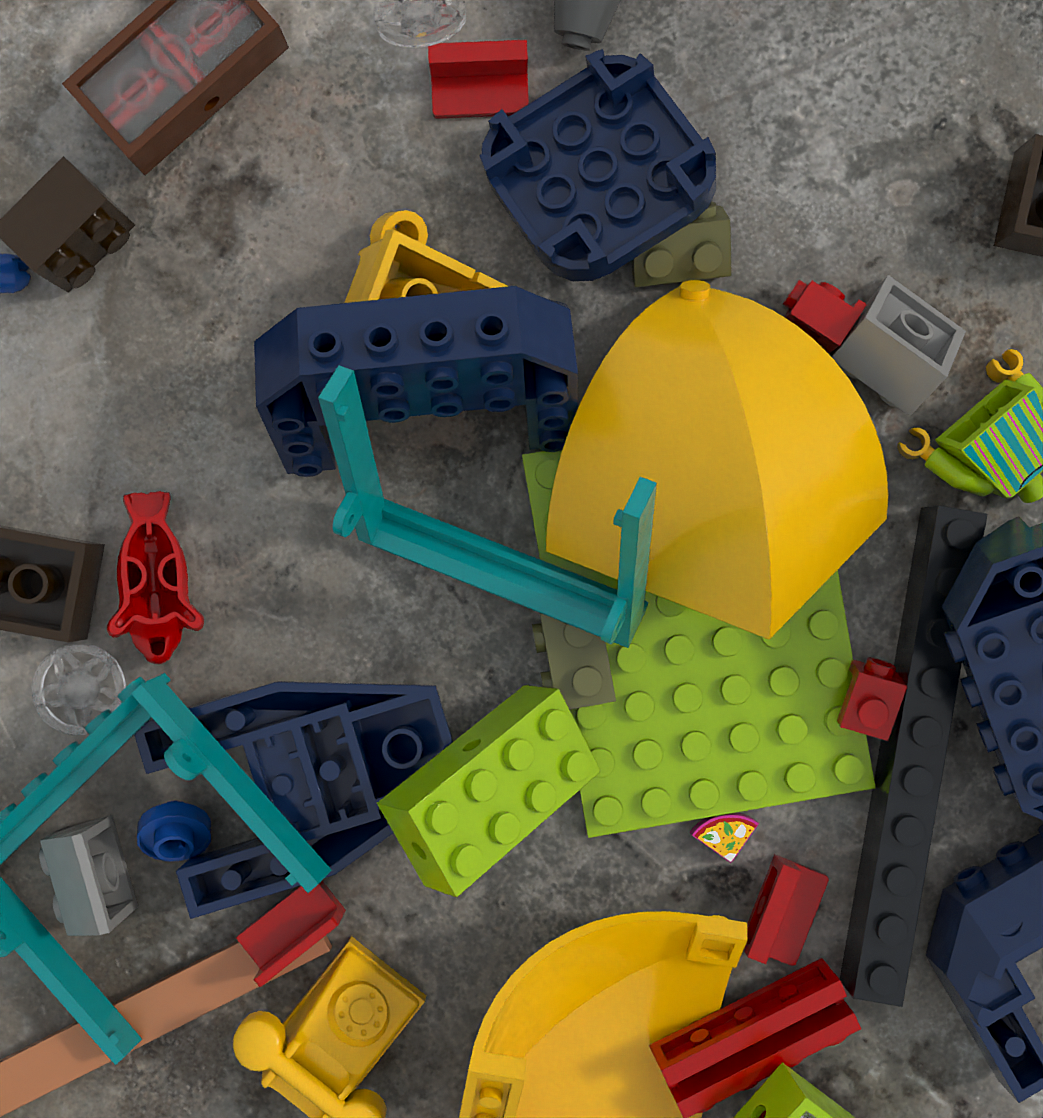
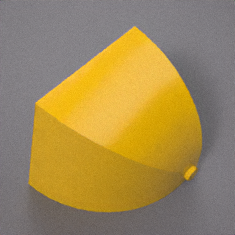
M684 281L680 286L648 306L631 322L614 343L593 376L577 409L560 456L549 505L546 552L618 580L622 527L613 524L614 516L618 509L624 510L640 477L657 483L646 591L770 640L887 520V471L883 450L875 426L864 402L846 374L835 360L797 325L774 310L753 300L710 288V284L705 281Z
M672 911L637 912L590 922L570 930L546 944L530 956L510 976L495 996L484 1016L472 1050L459 1118H683L649 1045L721 1009L732 968L737 967L747 942V922L729 920L720 915L705 916ZM696 1113L689 1118H702V1113Z

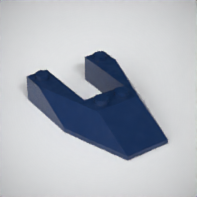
M277 681L187 707L225 750L243 745L254 783L331 868L332 871L325 878L336 875L394 833L377 802L453 742L436 685ZM151 718L134 735L146 774L169 768L164 759V752L174 743L155 720ZM258 837L190 858L176 870L190 919L301 886L298 882L293 886L290 885L285 879L290 873Z

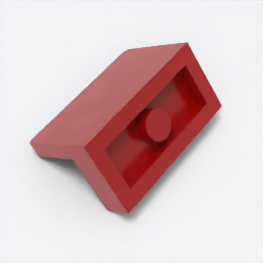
M527 40L428 43V60L432 85V111L435 118L493 117L501 109L504 110L507 116H511L529 104Z
M774 854L747 923V942L744 952L748 958L763 964L767 963L769 957L791 966L797 964L829 881L824 873Z
M323 880L309 893L302 886L296 887L237 935L236 939L260 968L253 979L259 987L267 983L339 925L346 909Z

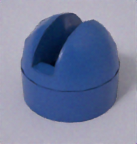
M0 254V294L22 291L31 280L30 274L26 272L29 267L17 255Z

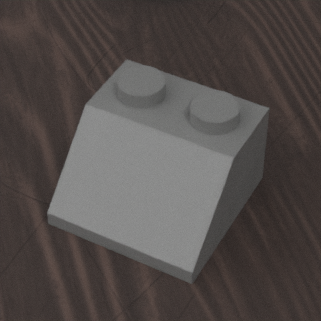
M887 275L866 303L867 306L841 345L835 349L832 358L846 375L859 379L876 391L886 404L899 408L911 416L948 377L966 331Z
M112 815L57 830L40 840L42 846L39 852L40 864L43 872L51 877L55 891L53 897L54 913L60 923H64L67 936H96L110 933L138 908Z

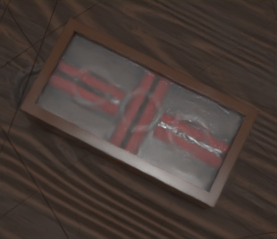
M155 0L67 78L62 85L126 157L146 175L281 56L289 46L279 24L257 0Z

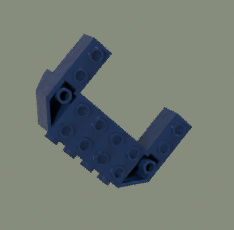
M517 286L300 307L293 310L254 341L256 408L287 474L312 477L319 475L322 471L336 469L335 455L318 397L339 365L354 371L366 421L382 420L384 422L396 423L404 421L411 416L433 414L438 417H453L462 411L487 409L492 412H504L512 409L514 406L525 405L529 450L541 449L545 452H557L563 450L570 426L578 409V368L570 308L565 303L538 296Z
M1020 517L1008 520L974 545L942 605L951 630L944 633V637L954 662L962 661L967 677L961 678L960 681L971 708L978 706L983 721L976 723L987 752L995 751L999 765L992 767L1003 796L1013 794L1022 812L1043 820V523L1029 527Z
M1043 824L1038 829L1039 834L1025 842L1017 841L1005 845L997 851V858L982 867L972 866L962 870L953 878L954 883L942 890L925 954L997 1080L1018 1103L1043 1090V1043L1022 1009V1006L1034 1000L1035 996L1016 965L1017 962L1043 948Z

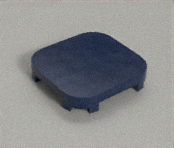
M603 49L585 56L587 68L508 117L504 110L501 109L488 121L490 129L482 143V154L479 156L492 191L541 262L556 276L573 282L594 281L619 269L697 219L709 207L716 192V152L709 137L704 140L701 138L654 76L653 64L641 53H639L637 59L626 55L605 56Z

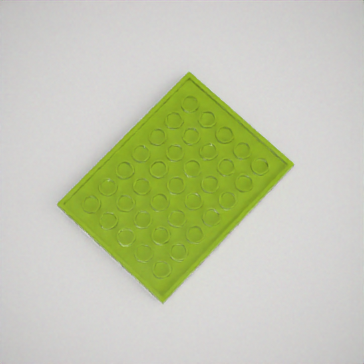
M562 450L523 454L522 460L540 560L618 590L617 579L546 552L549 505ZM838 570L770 640L646 591L645 601L648 602V607L629 648L614 642L613 644L606 643L616 701L570 710L601 770L600 773L580 789L588 838L876 788L866 734L841 728L837 722L853 676L849 671L853 655Z

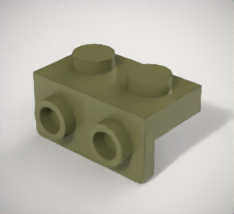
M711 201L709 207L693 222L632 260V276L635 287L732 276L730 218L724 208Z
M540 613L541 623L532 624L537 653L547 652L550 671L540 672L543 687L559 689L569 710L615 702L616 698L606 642L601 641L599 636Z

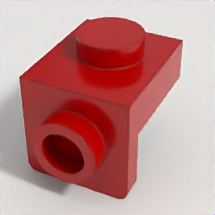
M868 657L866 663L853 659L849 668L853 676L837 722L841 728L888 741L907 685L899 674L895 672L896 667L889 662L873 657Z

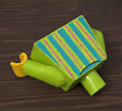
M1008 349L1002 354V358L1009 365L1010 370L1003 369L995 359H992L986 365L988 377L1000 384L935 439L940 447L935 450L930 446V437L925 430L912 428L909 432L921 440V449L912 451L901 442L898 443L897 448L899 453L907 459L923 458L926 461L925 467L953 488L982 497L993 493L1008 499L1017 494L1022 502L1032 503L1043 497V477L1040 474L1043 472V387L1031 373L1024 374L1021 371L1023 366L1021 353L1017 350Z

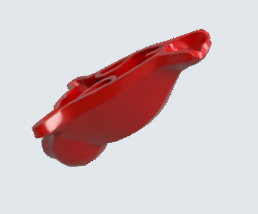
M157 491L148 494L142 492L124 494L123 503L132 523L122 542L118 555L117 585L120 600L119 609L109 620L107 632L113 638L129 632L135 647L144 655L146 660L160 665L170 660L181 641L183 628L200 631L204 625V617L190 604L188 598V573L184 553L178 539L165 521L171 501L170 492Z

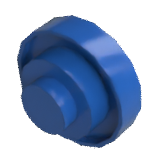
M169 801L154 806L143 813L138 821L137 845L144 854L153 859L167 862L187 860L205 851L211 842V819L207 813L195 805L182 801Z

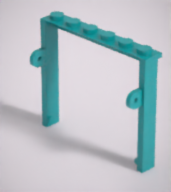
M340 365L337 367L318 397L346 494L333 520L332 528L335 534L347 537L355 528L359 541L599 636L601 641L613 644L614 642L629 648L648 607V602L645 601L656 482L640 477L624 510L618 509L614 516L613 524L622 528L618 590L384 499L354 371Z
M165 673L148 681H145L143 677H139L126 686L117 696L122 703L113 712L107 709L95 717L85 727L89 736L80 744L78 741H75L64 748L53 759L57 767L49 775L44 772L28 783L21 791L25 799L18 806L12 803L0 812V865H2L126 742L153 718L174 742L164 752L165 762L172 772L185 780H192L202 774L288 870L290 874L285 879L291 886L298 882L309 893L332 871L167 685L171 679ZM0 877V957H5L15 950L116 1065L142 1038Z

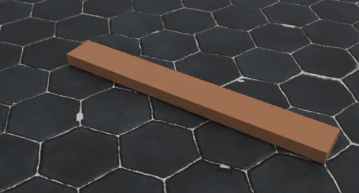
M327 935L268 982L329 952L332 945ZM238 940L112 1003L142 1038L131 1051L259 987L253 979L260 968ZM77 1021L1 1059L0 1117L111 1062V1060Z

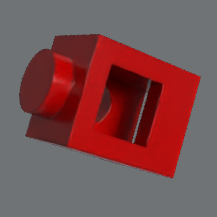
M800 279L782 303V305L789 309L784 317L812 337L827 353L832 352L841 345L867 304L858 299L855 303L849 305L843 301L845 295L833 285L826 282L817 284L813 280L806 284Z

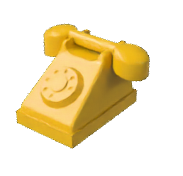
M403 210L385 213L377 218L373 224L370 233L371 245L361 249L358 253L360 262L344 303L508 286L481 272H475V269L426 246L428 233L423 218L415 212Z
M351 936L283 1023H281L278 1017L266 1011L250 1013L242 1020L233 1038L234 1054L245 1068L251 1071H262V1087L273 1088L309 1118H386L387 1108L384 1099L378 1093L369 1089H355L425 1003L426 995Z

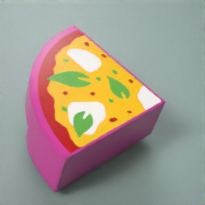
M730 813L702 819L691 829L690 834L732 863L759 823L745 814Z

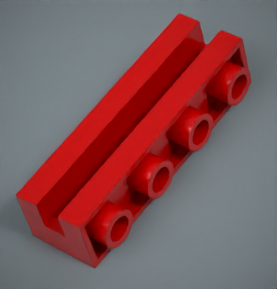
M820 958L650 1044L649 1047L683 1118H689L696 1113L710 1110L716 1103L739 1091L755 1087L759 1081L769 1077L782 1062L789 1068L794 1067L804 1058L828 1046L841 1043L847 1036L861 1030L855 1013L844 1000L847 994L840 979L823 958Z

